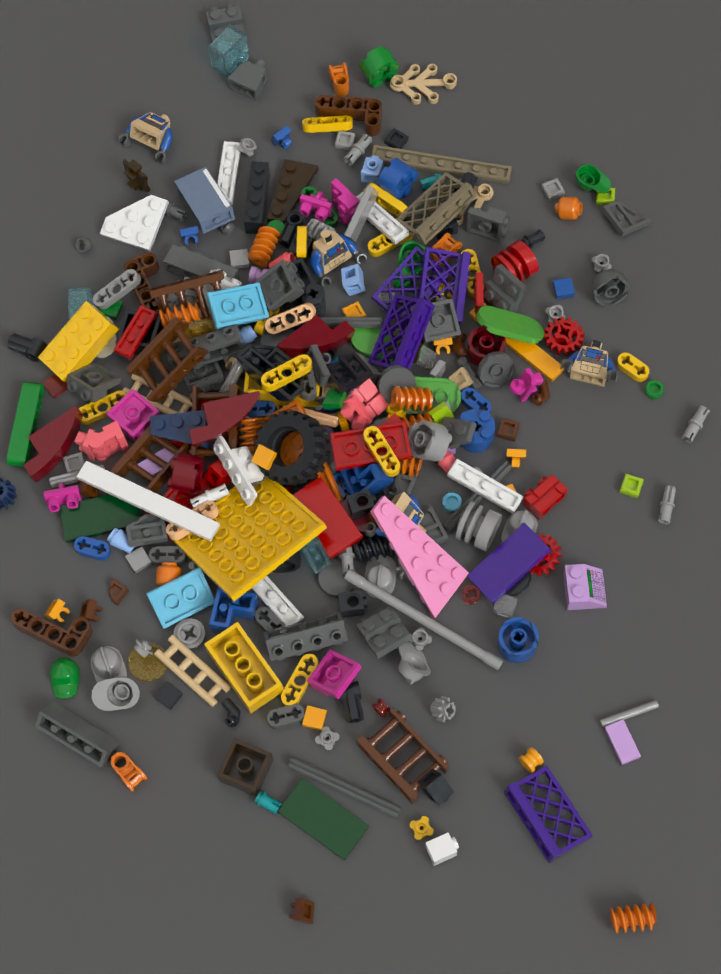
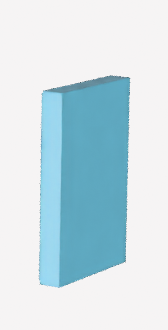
M259 282L208 292L206 294L216 330L269 318Z
M199 567L146 593L163 629L213 605L215 601L213 593Z

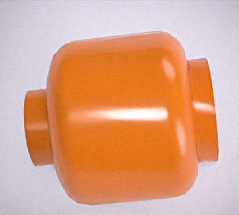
M563 196L555 204V213H558L559 218L562 220H576L582 214V202L577 197Z
M162 562V565L157 567L156 584L158 586L181 576L182 570L177 566V563Z

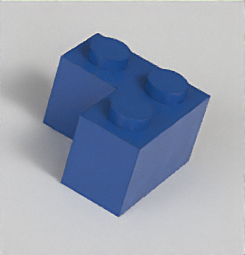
M379 464L340 470L351 494L369 489L370 494L376 497L394 481L393 477L384 474Z
M218 587L209 622L211 632H223L233 625L235 617L254 620L258 606L257 594L246 592L236 601H233Z

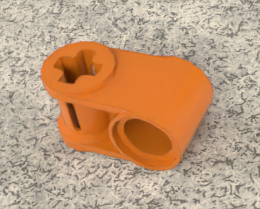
M343 62L342 65L336 66L328 65L335 94L337 96H346L349 93V77L346 63Z
M446 233L432 248L458 253L463 244L453 239L450 233ZM431 253L430 258L438 262L440 260L438 256ZM448 257L447 259H445L446 262H448L452 257Z
M118 752L112 756L111 765L131 792L134 791V787L141 781L148 779L143 771L125 753ZM118 760H126L125 766L121 768L116 767Z

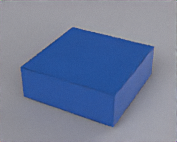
M571 278L553 280L556 299L573 297L575 295Z

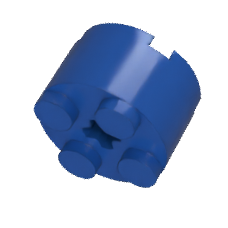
M393 158L390 161L392 164L389 167L385 166L382 170L378 184L381 189L399 200L403 196L408 197L412 191L411 186L418 178L419 173L402 160Z
M472 409L460 415V420L471 421L477 424L472 441L460 446L471 453L485 451L493 443L495 422L490 413L486 410Z
M513 617L506 620L498 634L497 646L499 652L508 662L520 663L529 660L534 656L539 640L538 630L532 622L522 617Z

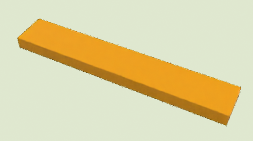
M473 308L469 312V316L479 323ZM505 337V345L549 381L553 382L564 371V368L560 369L561 364L536 344Z

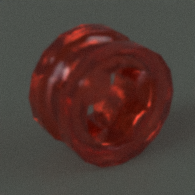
M474 585L466 586L463 590V601L469 605L476 604L480 599L478 587ZM467 592H475V598H468Z
M379 698L377 700L378 703H373L372 707L379 716L385 718L386 713H390L391 709Z

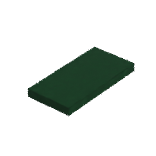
M110 494L79 501L78 508L74 509L68 508L67 504L60 506L66 543L74 542L81 536L91 538L108 534L115 528L125 530L126 526L140 519L138 507Z
M303 778L278 810L280 815L344 861L369 828V825Z

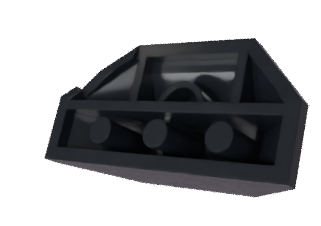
M248 344L236 355V359L250 378L261 387V377L264 373L291 360L278 347ZM284 370L281 374L285 377H288L292 374V372L290 370ZM304 375L268 393L279 401L292 402L304 390ZM267 380V383L273 384V381Z

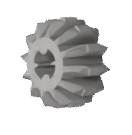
M311 219L307 224V235L315 240L321 238L320 233L323 230L336 232L335 228L317 219Z

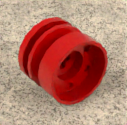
M517 240L506 247V251L502 250L491 257L494 271L496 266L502 264L521 282L524 281V278L528 279L539 271L538 261L534 253L521 240Z

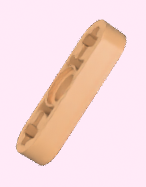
M311 303L301 304L267 319L265 329L271 334L279 333L309 321L315 316L316 309ZM305 308L306 310L310 309L311 312L308 315L299 316L298 313L304 311ZM287 314L294 315V323L287 322ZM281 320L282 323L276 328L271 327L272 321L276 323Z
M205 501L192 509L212 520L219 513L213 501ZM169 523L166 527V532L171 540H179L191 533L172 523Z

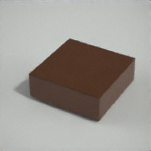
M501 418L497 437L515 442L520 422Z

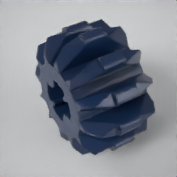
M0 478V511L2 507L8 510V504L14 505L13 499L17 498L15 486L11 485L9 480L4 482L2 478Z

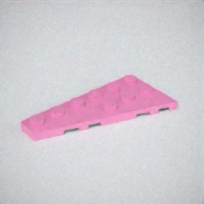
M382 496L370 512L381 531L384 532L389 540L390 547L396 552L398 560L412 585L418 590L422 602L429 609L430 616L436 618L469 572L388 498Z

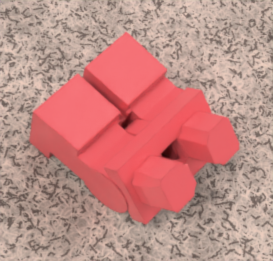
M370 378L348 390L343 406L340 408V413L350 421L353 430L364 428L371 424L373 418L376 415H380L389 405L381 393L378 392L379 390Z
M117 421L102 427L103 431L100 433L89 429L88 433L79 431L75 439V443L79 445L80 452L86 453L88 458L93 461L96 458L100 462H105L111 455L119 451H123L125 454L129 449V445Z

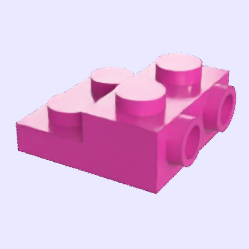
M335 178L331 182L332 204L338 209V219L340 222L348 226L360 200Z
M132 389L106 415L112 422L117 421L122 432L135 443L150 425V416L160 415V412Z
M330 649L314 672L311 673L307 682L314 690L326 696L331 695L339 699L362 667L358 662Z

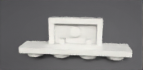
M219 436L213 445L214 452L231 477L232 483L238 489L241 498L247 506H251L257 497V493L251 483L261 481L264 478V474L257 464L251 462L253 456L247 446L230 449L223 436Z

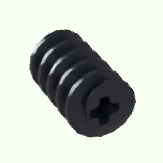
M310 283L304 289V294H302V304H313L316 309L315 316L318 315L319 317H322L326 312L324 289L319 284ZM306 308L303 311L307 315L311 312L310 309L306 310Z
M375 535L374 541L371 537H367L366 543L362 538L359 540V544H353L356 560L359 559L361 563H364V557L371 561L372 555L378 560L380 553L384 558H386L387 552L394 556V550L390 547V542L386 537L380 539L377 535Z

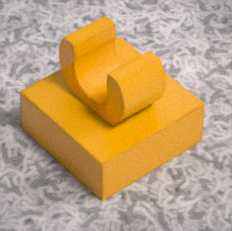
M452 338L433 341V345H437L436 353L440 354V348L446 347V353L449 354L450 347L448 345H452Z
M506 450V458H512V467L519 468L520 459L526 458V450Z
M55 599L45 612L44 617L61 623L64 622V619L60 617V612L63 611L65 614H69L70 611L63 607L65 602Z

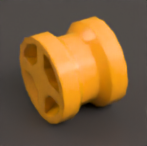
M532 747L527 749L525 755L518 757L519 762L530 773L535 771L537 765L544 763L541 755Z

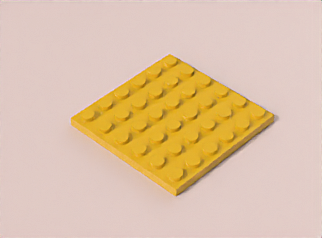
M266 476L265 480L253 486L257 497L251 506H247L236 486L229 490V495L214 502L219 513L213 520L220 523V527L211 542L193 533H189L179 540H172L233 601L240 598L327 528L322 520L278 482L270 480L268 476Z

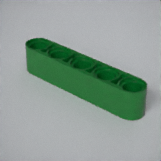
M24 381L22 384L7 453L8 466L24 467V464L30 461L33 444L29 436L36 432L44 395L43 383Z

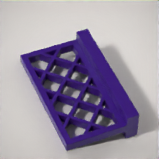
M417 246L371 297L386 312L390 308L388 305L392 303L391 292H401L403 296L404 292H414V298H419L420 292L417 295V291H420V288H416L415 279H422V275L415 276L414 267H423V263H413V256L417 253L422 257L424 263L425 252ZM429 257V259L431 260V262H432L433 264H435L436 262H435L432 258ZM439 264L435 266L440 274L448 270L447 268L443 269ZM411 267L412 276H402V268ZM449 272L443 278L446 280L451 273ZM436 274L427 275L431 281L438 277ZM412 279L413 288H404L403 280ZM440 279L433 283L437 290L442 284ZM392 280H400V288L391 289L390 282ZM429 286L425 289L424 293L430 299L435 292ZM388 292L389 301H382L377 296L380 293ZM403 300L399 301L398 304H402V306H404ZM416 304L410 307L411 313L414 311ZM406 310L400 314L401 320L408 316Z
M426 247L419 298L432 303L431 300L437 296L443 298L441 293L448 289L452 295L460 325L463 321L471 253L463 252L461 254ZM429 253L436 254L440 260L433 264L429 259ZM448 257L457 258L456 265L452 268L445 260ZM441 262L448 269L443 274H440L435 267ZM431 269L438 276L433 281L427 276V272ZM449 272L454 277V282L450 285L443 278ZM439 279L445 285V288L440 292L433 284ZM429 286L436 293L430 299L424 293L425 289Z
M395 294L368 363L384 368L401 365L410 369L435 305L423 298L416 299ZM399 300H403L404 306L397 309ZM416 304L414 311L411 313L410 307ZM406 310L408 316L401 320L400 314ZM396 317L397 323L391 327L390 323ZM409 321L407 329L404 330L403 324ZM400 328L401 333L394 337L393 331ZM389 335L391 340L384 344V338ZM402 339L400 347H398L396 342ZM393 345L394 351L387 354L386 349ZM383 352L384 357L376 361L378 354ZM396 355L393 365H391L389 359Z
M548 766L541 768L516 783L508 785L504 791L549 863L593 836ZM545 773L549 779L548 786L537 783L538 776ZM524 784L533 786L532 795L523 793L520 786ZM536 787L547 790L546 799L535 797ZM550 791L559 794L561 797L560 803L549 801ZM533 800L544 803L543 813L534 810L532 807ZM547 805L558 807L557 817L546 814ZM562 809L570 811L572 814L571 821L560 818ZM545 818L556 821L554 831L546 829L544 826ZM559 822L570 825L568 835L557 832ZM573 826L581 828L585 836L581 838L571 836ZM556 836L567 839L566 847L558 848L555 843Z

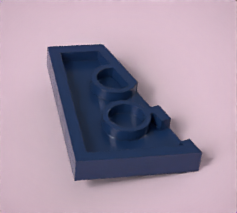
M204 410L150 416L151 435L190 445L192 444L189 429L207 426ZM209 443L200 445L203 448L209 449Z

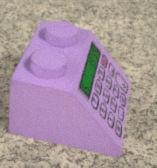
M587 564L565 565L563 578L567 610L607 608L602 569Z

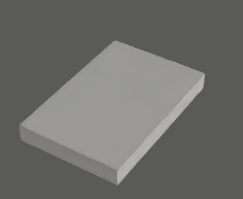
M369 185L366 187L345 232V236L356 242L379 194L375 188Z

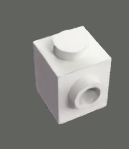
M449 833L425 843L426 850L434 866L457 856L456 849L459 848L455 837H450Z

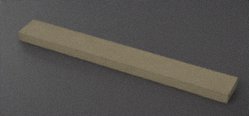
M379 145L373 146L371 155L378 156L383 160V165L390 166L392 164L390 161L393 158H398L415 170L440 174L447 172L452 176L462 177L463 173L471 172L478 177V180L508 185L512 172V166Z

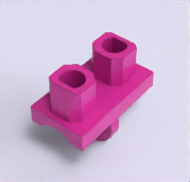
M321 191L317 195L311 194V196L301 194L299 212L305 217L309 216L311 211L315 212V219L324 222L327 216L331 217L333 213L331 211L332 203H329L328 199L323 198L324 193Z
M528 368L524 370L519 379H514L510 383V389L514 394L520 395V402H526L530 395H535L537 392L536 386L543 383V378L540 372L532 373L531 369Z
M62 482L59 483V489L44 491V498L50 512H58L60 506L66 504L70 509L78 508L79 501H82L78 485L65 487Z

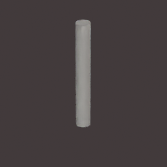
M657 700L603 718L599 722L603 728L620 720L659 708Z

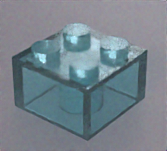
M231 24L208 46L212 69L226 78L249 57L246 34Z

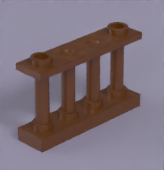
M223 269L151 288V298L157 297V300H160L163 313L165 314L166 308H169L168 294L175 293L178 296L180 305L183 304L187 308L188 304L184 293L186 289L192 288L196 292L202 313L199 324L213 321L212 315L209 314L202 288H204L203 285L210 283L214 291L222 290L220 283L225 277ZM193 320V325H192V326L199 325V324H196L195 321Z
M174 317L126 367L130 374L142 376L152 390L147 396L149 401L156 403L163 401L170 391L198 363L203 361L204 357L208 354L207 349L198 346L194 347L184 333L189 327V324L184 319ZM178 337L189 351V354L183 360L172 346V343ZM165 350L177 365L171 373L160 359ZM153 363L165 378L158 386L147 371Z
M229 384L227 392L201 393V388L195 385L193 386V391L190 392L192 411L201 410V400H219L241 395L242 388L237 384ZM238 424L231 431L223 435V437L229 439L228 446L230 449L240 448L241 439H239V436H241V432L239 429L241 424ZM192 445L189 448V454L217 456L213 448L200 449V446L192 448Z
M149 425L109 472L125 479L129 471H134L150 482L146 489L157 493L173 474V469H171L172 459L176 458L180 452L189 454L188 444L184 443L179 449L164 438L151 435V425ZM154 443H158L174 454L168 463L149 451V448ZM141 457H146L162 468L156 477L137 465Z
M392 708L390 710V717L392 719L371 738L368 737L366 739L363 735L360 736L356 742L364 754L413 804L418 800L417 792L420 787L418 781L432 768L436 771L441 769L446 774L449 763L441 754L438 756L408 725L406 717L400 711L396 712ZM399 725L406 734L385 753L382 752L380 754L375 749L377 747L376 744ZM410 740H413L420 749L399 768H393L389 764L390 759ZM426 754L434 763L414 782L407 783L403 778L404 773Z

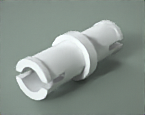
M224 483L210 491L205 490L204 494L190 499L193 508L205 501L214 502L229 495V491Z

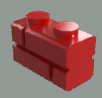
M553 474L549 477L544 476L541 478L534 490L531 488L524 494L523 505L538 520L567 496V487L559 482Z

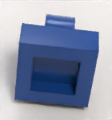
M286 126L273 135L271 142L274 146L279 143L284 149L291 146L292 142L289 139L291 130L289 127Z
M197 226L180 230L181 237H185L184 242L186 245H189V237H193L195 243H198V237L194 235L199 234Z

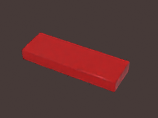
M140 305L113 349L114 353L131 360L158 316L157 312Z

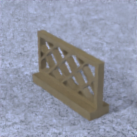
M445 172L402 212L396 220L409 232L418 237L421 243L426 245L477 196L469 183L466 182L464 184ZM447 179L450 181L449 185L442 186ZM459 188L455 193H453V189ZM449 190V194L441 196V191ZM437 192V197L429 198L432 193ZM447 200L442 205H440V201ZM437 202L436 206L428 208L429 203ZM425 204L424 209L416 210L419 205ZM434 212L430 217H427L428 213ZM424 214L422 219H416V215ZM412 216L411 221H403L406 217ZM421 224V225L415 230V225Z

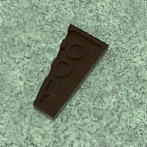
M284 159L266 217L267 222L280 220L284 224L286 223L288 213L294 210L295 204L300 200L302 189L309 186L312 177L318 172L319 167L317 165Z

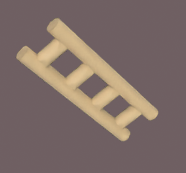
M132 374L131 379L135 380L134 385L131 389L124 387L122 391L126 394L132 389L138 392L142 384L147 387L149 386L142 376ZM173 390L167 395L168 397L163 404L149 401L147 397L141 395L157 408L159 412L164 414L188 412L190 407H192L190 398ZM174 399L184 403L179 412L169 408Z
M171 635L168 641L172 645L164 653L158 649L154 655L210 706L214 707L218 703L214 698L218 692L223 689L227 693L232 687L179 639ZM177 650L186 656V659L179 666L170 659ZM192 663L201 670L194 679L185 672ZM206 676L216 683L209 692L199 685Z

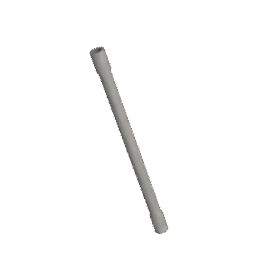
M349 569L344 579L358 588H362L481 659L497 671L504 661L501 658L483 650L369 582L353 570Z

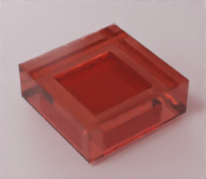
M56 374L43 382L44 387L53 399L68 390L66 382L62 381Z

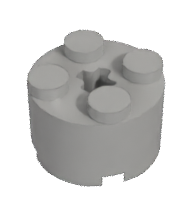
M420 420L419 423L415 422L408 432L413 457L429 461H442L444 459V455L452 441V435L448 433L444 425Z

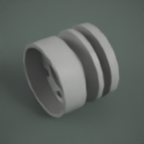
M471 501L459 519L455 538L462 540L465 535L464 542L469 543L475 537L474 547L487 552L500 526L502 514L489 510L485 516H482L484 507L480 505L476 510L477 504Z

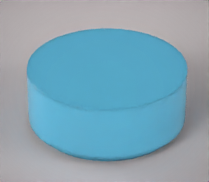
M448 493L442 500L444 510L449 513H454L462 503L461 497L456 493Z

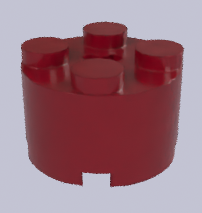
M485 325L476 330L474 329L468 338L469 361L476 366H479L481 360L489 353L495 351L505 352V337L486 330L487 327Z
M183 452L178 453L177 457L173 458L171 462L173 474L169 477L168 487L195 495L199 487H196V484L199 481L201 482L203 476L204 457Z

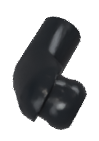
M226 698L222 702V706L228 711L225 724L228 727H235L239 723L241 712L230 698Z

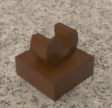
M81 480L78 481L80 484V495H85L90 499L98 497V488Z
M88 599L82 603L79 617H84L88 621L98 622L101 618L96 617L94 611L101 612L103 608L96 606L97 601Z
M303 898L295 899V902L290 904V907L295 908L294 915H289V918L301 923L313 924L314 902Z

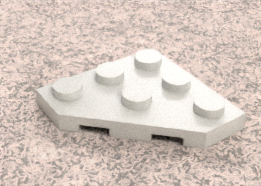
M150 195L107 216L100 234L104 237L151 251L169 202L166 199Z

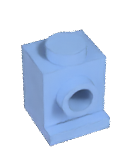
M375 155L366 157L363 169L361 170V182L374 183L378 186V179L383 170V160Z
M358 264L341 269L342 285L349 296L366 291L363 271Z

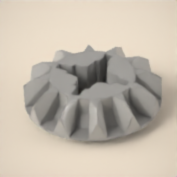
M192 618L180 621L174 629V636L189 649L198 648L206 635L202 623ZM191 630H193V635L195 637H189L186 640L187 636L184 633V631L190 632Z

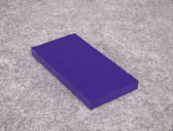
M524 522L467 576L494 604L542 560L551 549Z

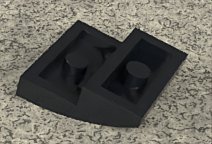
M356 352L338 356V362L326 365L331 374L328 382L338 393L348 391L362 384L373 375L372 370Z

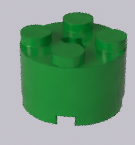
M383 46L366 54L367 58L365 60L362 59L359 63L361 71L374 88L380 87L386 80L390 81L393 76L397 75L399 64L389 48L386 47L385 49Z

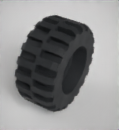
M284 410L280 411L279 415H271L269 417L270 421L265 420L262 423L263 428L261 430L258 429L256 433L258 438L254 440V446L257 449L258 445L261 444L277 452V455L270 470L262 468L261 472L272 481L291 486L305 485L310 482L309 479L315 480L318 477L317 473L323 472L325 469L323 465L329 460L327 452H330V445H327L329 436L324 433L326 429L323 425L319 424L318 420L301 412L293 410L287 412ZM299 431L304 441L302 455L294 464L286 466L280 456L281 444L288 434Z

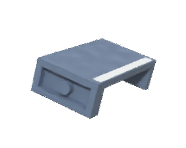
M207 167L174 181L178 195L182 194L196 216L203 234L235 220L231 204Z

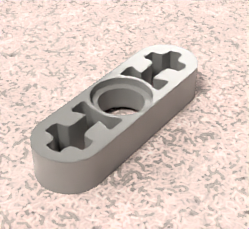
M133 269L125 271L99 290L93 297V303L102 310L109 308L136 288L141 282V276ZM120 285L121 290L118 293H113L114 287Z

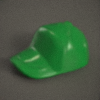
M583 164L575 173V180L584 191L595 190L606 194L611 188L609 178L594 165Z
M413 241L404 243L399 252L397 268L416 246L423 252H425V246ZM416 253L413 256V263H423L422 257ZM403 267L402 276H412L411 267ZM414 267L415 276L422 267Z
M70 658L57 659L51 665L49 672L53 693L58 699L71 698L78 690L80 678L79 665Z

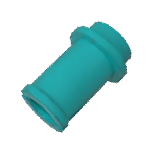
M434 173V176L420 180V185L428 183L421 186L422 190L425 191L441 177V174Z
M260 791L254 801L258 807L261 805L275 815L282 805L281 802L268 796L266 791L264 793Z

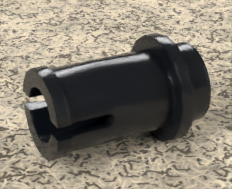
M539 229L528 236H523L521 241L531 249L534 244L543 241L545 235Z

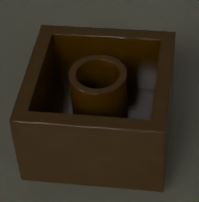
M234 738L217 775L219 781L257 797L273 762L272 753Z

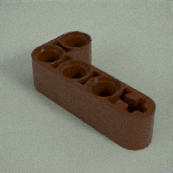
M320 95L315 98V113L318 117L351 116L354 121H365V132L369 136H376L380 133L382 123V103L380 100Z
M147 252L126 261L124 269L125 271L129 269L136 270L141 276L140 284L143 285L133 289L140 305L151 310L154 309L159 315L161 305L157 297L151 298L150 290L152 287L147 279L159 271V265L156 255L152 252Z
M16 609L11 614V621L17 630L71 657L78 656L82 652L93 633L89 621L84 617L76 618L69 629L65 630L25 609ZM37 626H42L41 630L34 631ZM80 626H87L84 631H78ZM54 634H60L57 639L51 640ZM76 642L74 648H68L70 643Z

